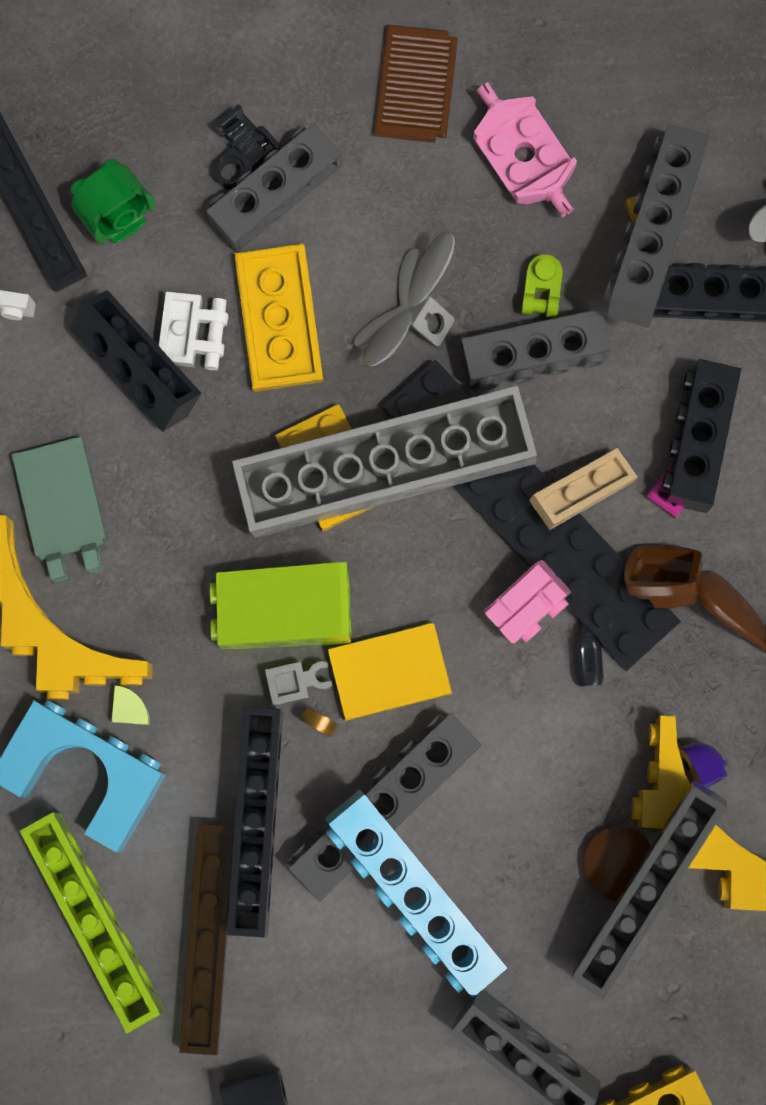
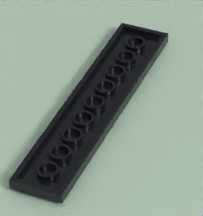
M435 359L383 405V410L391 419L471 397ZM534 464L454 485L530 568L536 562L543 560L553 570L556 576L571 591L565 598L569 603L567 606L568 610L594 632L600 644L626 672L681 622L670 609L655 608L650 599H638L637 596L626 592L624 576L626 562L580 513L549 530L529 500L534 494L552 485V483Z

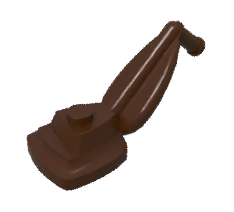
M640 545L632 551L625 564L624 571L625 588L628 594L635 595L638 599H650L655 608L666 609L698 604L699 599L702 605L714 617L766 653V628L761 618L739 591L721 575L709 570L702 571V553L700 551L668 545Z

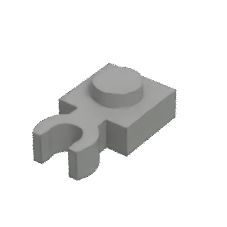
M324 661L317 662L311 666L309 671L303 672L301 662L266 669L265 672L273 706L309 699L307 688L310 687L318 690H328L333 687L332 681L322 683L316 679V674L319 670L329 668L328 663Z

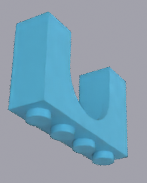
M48 699L44 705L33 701L0 758V786L18 797L28 798L45 767L55 755L66 749L76 747L91 750L101 759L106 768L108 789L102 804L84 834L114 852L122 853L166 774L158 770L161 763L143 753L139 759L127 753L129 745L111 735L107 741L95 735L98 728L81 718H78L76 723L63 716L66 709Z

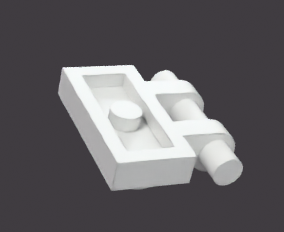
M166 292L159 347L177 366L194 367L195 355L203 354L205 355L204 368L218 370L219 358L224 355L225 345L221 342L223 327L227 326L228 314L225 313L227 301L222 298H213L212 309L206 310L201 309L203 300L201 295ZM200 323L209 324L207 341L197 340Z

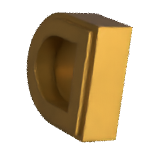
M307 706L300 717L302 722L329 738L333 737L339 727L332 720Z

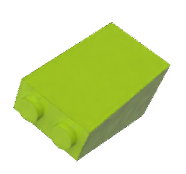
M347 562L216 573V583H210L211 605L217 604V619H211L212 641H218V647L221 650L351 644L350 588Z

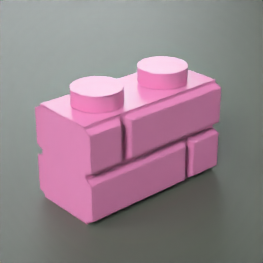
M540 560L487 607L484 612L511 643L514 644L521 638L527 643L542 629L538 623L547 614L553 619L569 605L565 598L571 591L556 576L553 570L543 560Z

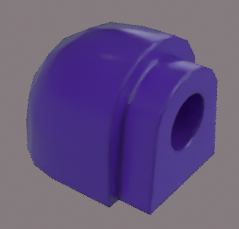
M696 742L678 748L684 772L690 784L695 780L708 788L728 776L724 769L727 763L720 753L710 745Z

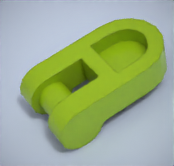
M548 254L539 255L530 262L526 275L521 314L532 316V312L546 314V318H557L563 270L560 261L554 256ZM535 291L549 293L548 300L535 298Z

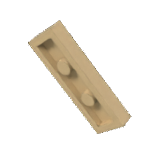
M616 448L537 492L529 501L549 530L632 484L638 476L619 449Z

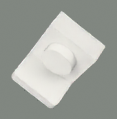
M0 290V313L2 317L11 320H22V316L34 317L36 303L29 294Z

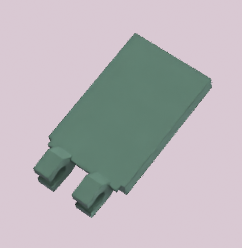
M77 437L12 454L35 556L40 561L46 560L50 579L54 580L55 584L69 581L64 555L82 551L87 572L89 571L90 575L103 572L104 566L99 546L104 545L108 538L84 439Z

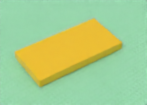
M297 244L234 253L253 392L324 382L305 245Z

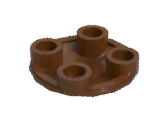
M617 826L604 829L594 836L584 849L583 868L586 880L594 891L604 898L617 900L650 849L651 844L644 835L632 828Z

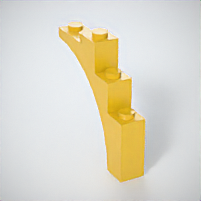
M0 515L1 646L12 650L13 656H34V650H37L36 691L47 693L48 700H69V694H79L80 679H84V685L104 686L106 685V679H120V685L141 686L142 679H152L153 665L148 661L121 659L91 650L71 639L50 621L35 602L22 576L15 550L14 522L6 515Z
M660 715L656 718L655 724H650L649 746H655L654 761H649L647 778L648 783H654L653 790H640L638 797H633L631 815L632 820H638L637 828L662 829L690 786L677 745L676 716ZM715 825L688 868L725 870V878L719 879L718 886L719 900L724 901V908L766 911V861L739 846L723 830Z

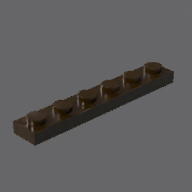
M197 824L179 1053L219 1054L234 826Z

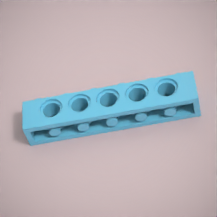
M360 789L325 818L331 826L326 831L327 835L339 849L346 845L355 855L350 860L351 864L363 878L370 874L379 884L374 889L375 893L387 907L394 903L403 913L397 918L411 936L416 932L422 936L426 943L421 948L435 965L440 960L446 965L450 971L444 976L458 993L465 988L473 998L507 969ZM364 829L373 830L374 840L369 846L360 847L356 844V837L360 831ZM388 858L397 859L398 868L393 874L386 876L380 873V866L384 860ZM412 887L421 888L422 894L416 903L407 904L404 902V895L408 889ZM436 916H443L445 918L443 928L438 932H429V921ZM457 946H468V953L464 959L459 961L452 960V952Z

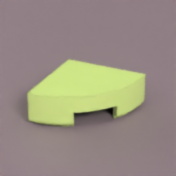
M115 686L112 722L150 725L149 712L141 698L125 687Z

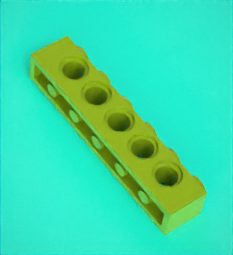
M52 812L20 830L25 843L126 1034L165 1012L166 1009L62 814Z

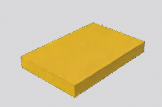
M434 623L328 649L346 721L452 694Z

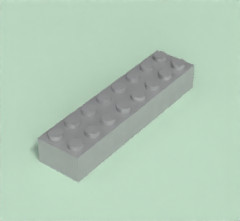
M514 386L235 460L232 463L249 531L254 538L533 465L536 464L537 453L519 388Z

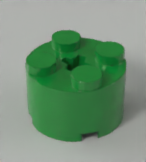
M117 159L107 160L98 171L94 172L87 179L83 178L75 182L70 190L73 195V211L96 241L103 245H106L104 240L111 239L115 244L131 237L147 222L143 216L148 208L153 212L155 207V201L131 169L127 165L119 163Z

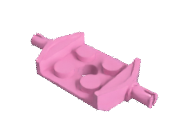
M485 83L484 87L483 85L477 89V93L488 109L486 115L474 131L473 139L515 202L528 205L546 200L547 203L551 201L561 218L565 217L566 213L569 215L574 208L562 193V188L575 170L577 160L575 157L572 159L569 157L535 107V98L531 96L502 101L489 83ZM526 147L533 152L534 157L530 161L522 162L515 157L514 153L518 148Z

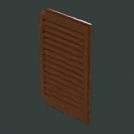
M387 24L373 136L433 143L436 142V137H447L458 43L457 37H448V31Z

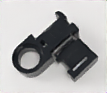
M239 104L215 123L217 132L222 137L227 135L232 141L230 144L232 148L217 160L214 167L216 179L219 185L225 189L232 190L236 187L238 179L248 171L254 172V168L271 151L275 149L280 151L278 141L264 126H258L259 135L256 133L257 127L243 113V109ZM228 164H235L241 169L240 175L234 180H227L221 175L222 169Z

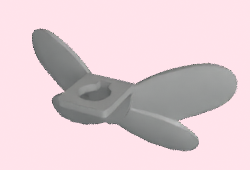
M450 232L439 234L430 244L423 257L418 249H412L405 255L399 273L398 291L400 306L372 320L359 331L354 339L356 347H367L363 355V363L366 366H375L388 359L402 343L409 327L414 328L433 346L438 347L442 343L455 319L428 295L443 276L453 255L455 238ZM427 313L430 315L437 313L441 318L440 329L434 334L430 333L427 326L428 322L424 319Z

